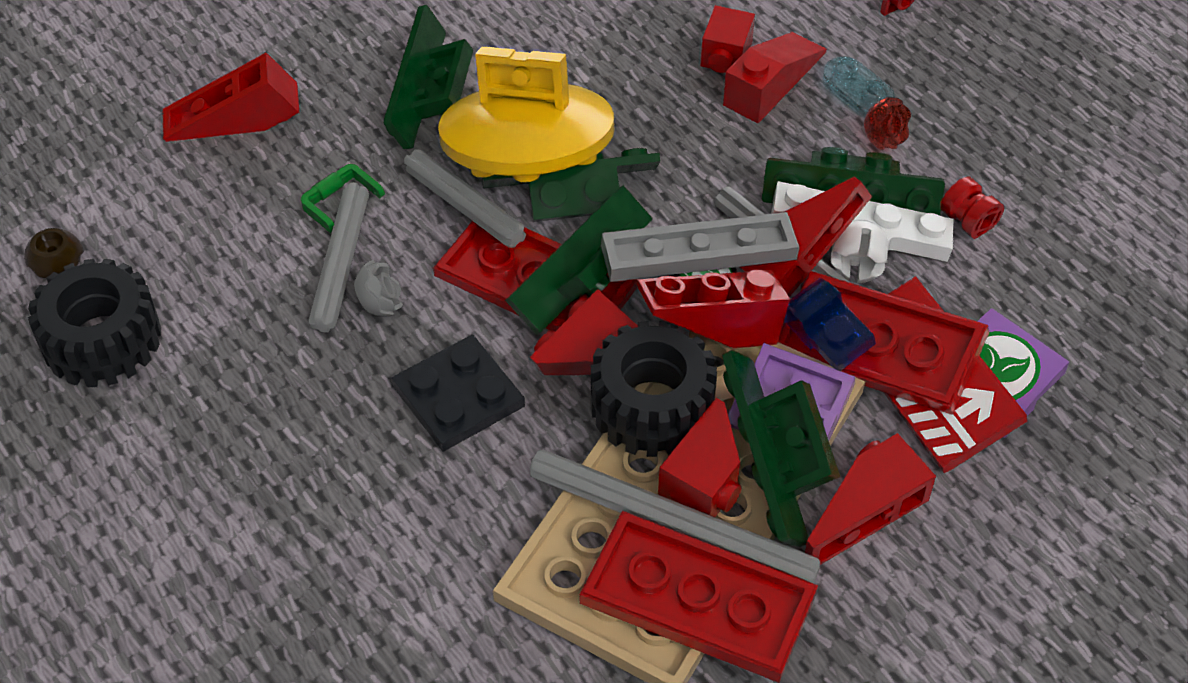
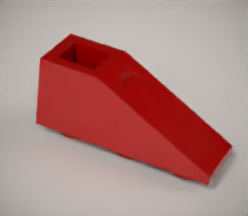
M755 269L749 272L706 273L704 275L678 277L661 276L659 278L637 280V287L653 316L682 326L732 348L763 346V343L768 345L778 344L790 298L772 270Z

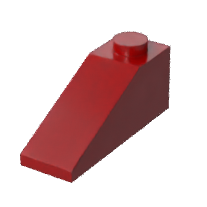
M794 32L750 47L726 71L723 106L758 124L821 59L827 49Z
M264 53L163 108V140L169 142L266 131L300 113L297 82L269 54Z
M852 177L785 211L788 213L799 244L797 260L740 266L739 268L743 272L755 269L772 270L790 298L809 275L810 271L813 270L869 202L872 195L860 180Z
M898 433L883 442L876 440L869 443L857 455L856 460L809 536L805 553L818 558L821 565L923 505L930 499L936 475Z

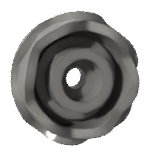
M371 260L364 264L354 282L358 300L363 308L371 314L377 316L394 315L393 311L403 306V303L398 300L401 294L399 282L390 277V268L387 263H378L375 260Z

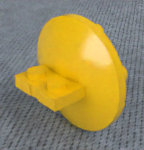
M483 46L475 54L479 91L451 105L442 115L438 126L440 145L443 151L458 164L471 169L472 175L481 178L493 175L513 176L519 182H531L537 180L540 174L556 172L576 165L594 163L597 159V154L611 141L615 130L614 112L610 104L603 97L586 88L568 84L566 54L531 51V53L516 52L515 49Z

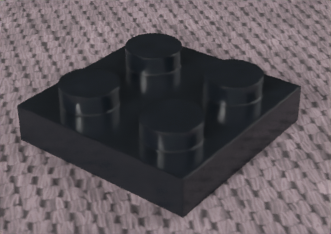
M473 334L391 377L394 389L442 452L525 407V397Z

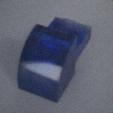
M818 278L790 299L784 322L810 350L815 348L834 369L841 371L876 344L874 334L843 303L841 293L826 280Z

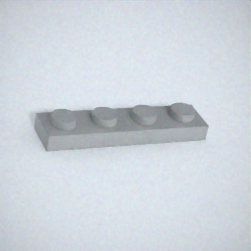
M787 212L602 233L601 240L610 282L797 260L799 244Z

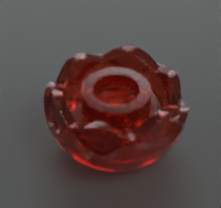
M886 97L877 101L868 110L864 120V130L869 141L882 151L884 148L897 149L898 145L905 142L909 137L908 122L911 118V112L903 105V101L899 98Z

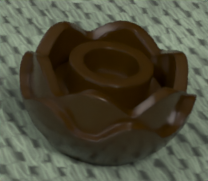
M48 228L41 230L29 240L25 249L24 260L26 266L31 268L38 277L47 278L54 272L57 274L65 271L64 266L71 263L77 266L84 250L81 242L74 234L64 229Z

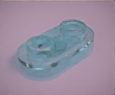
M846 56L833 58L826 63L823 72L824 86L856 114L866 119L877 120L887 117L892 112L895 101L893 89L862 63Z

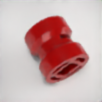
M968 176L958 180L945 193L941 200V211L953 220L958 219L962 223V229L973 239H976L994 228L1004 212V205L994 196L984 195L982 193V186Z

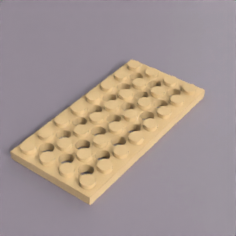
M689 330L690 338L699 336L705 342L704 351L711 350L713 356H718L722 359V354L733 350L751 358L755 364L762 346L732 348ZM779 342L777 345H771L776 348L793 353L795 355L812 360L814 362L820 363L822 365L839 370ZM724 364L717 367L715 398L725 402L726 409L728 410L731 409L735 398L730 394L724 382L723 373L726 371ZM855 377L853 390L829 440L830 446L863 393L865 381ZM655 382L642 383L635 388V390L650 395L664 394L673 390L669 386ZM732 428L740 459L738 484L742 486L736 503L740 504L745 512L735 517L726 516L719 512L715 518L774 540L775 536L770 530L766 519V512L769 510L764 491L758 486L755 479L748 478L741 471L745 466L752 465L755 462L750 445L744 440L739 430ZM608 432L603 433L582 465L658 495L659 467L667 459V452L665 450L658 451L657 457H646L647 451L638 450L636 455L625 452L626 445L623 443L615 447L608 441ZM644 458L652 461L656 467L650 472L640 473L634 471L629 464L636 459ZM563 490L494 588V601L647 683H687L705 653L662 636H652L640 627L580 604L579 594L605 543L598 548H586L578 542V539L585 533L595 532L601 534L607 541L621 513ZM561 571H571L580 578L579 582L570 588L558 587L551 579L556 573Z

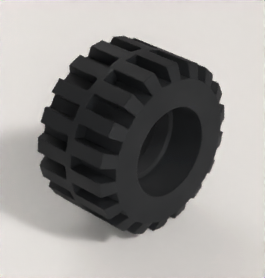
M94 259L84 260L82 265L74 266V263L64 266L65 271L60 274L54 272L46 278L48 281L47 285L38 286L34 292L36 299L31 300L28 310L31 316L28 317V320L47 366L51 368L53 374L59 379L65 375L67 382L76 386L81 379H84L87 387H98V380L106 379L108 386L118 383L116 376L125 373L128 379L137 374L135 365L139 363L145 367L152 360L149 351L157 352L160 345L158 336H161L158 315L148 285H146L143 276L139 272L133 273L131 266L125 263L116 266L115 261L111 259H104L101 263H95ZM101 316H110L107 320L99 324L88 327H80L82 324L93 318Z
M649 321L638 322V327L634 329L626 325L618 329V337L608 335L603 340V349H596L593 355V365H591L592 418H596V427L601 434L608 432V441L615 447L621 443L625 444V452L636 455L638 450L647 451L646 457H657L658 451L665 450L669 456L715 400L717 367H714L715 359L711 350L704 351L705 342L699 336L690 338L688 329L679 326L675 330L670 328L669 322L659 321V326H649ZM655 382L669 386L673 390L664 394L650 395L641 393L632 387L642 383Z

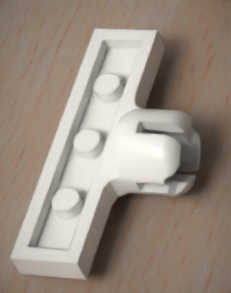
M778 181L774 192L771 214L785 212L825 191ZM869 201L832 245L831 264L835 271L847 280L850 278L851 266H858L857 283L872 281L883 273L885 263H887L888 250L948 262L953 249V219L934 213H923L896 207L891 204Z

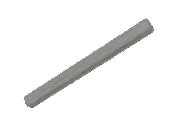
M538 450L532 459L530 475L537 480L617 512L625 511L808 582L814 583L817 578L820 560L814 556L549 451Z

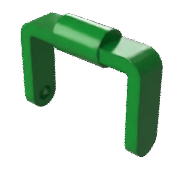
M347 164L338 171L331 173L313 185L312 189L301 197L304 212L330 233L333 230L334 222L317 208L315 204L325 200L341 189L352 178H355L379 199L385 195L383 187L355 164Z

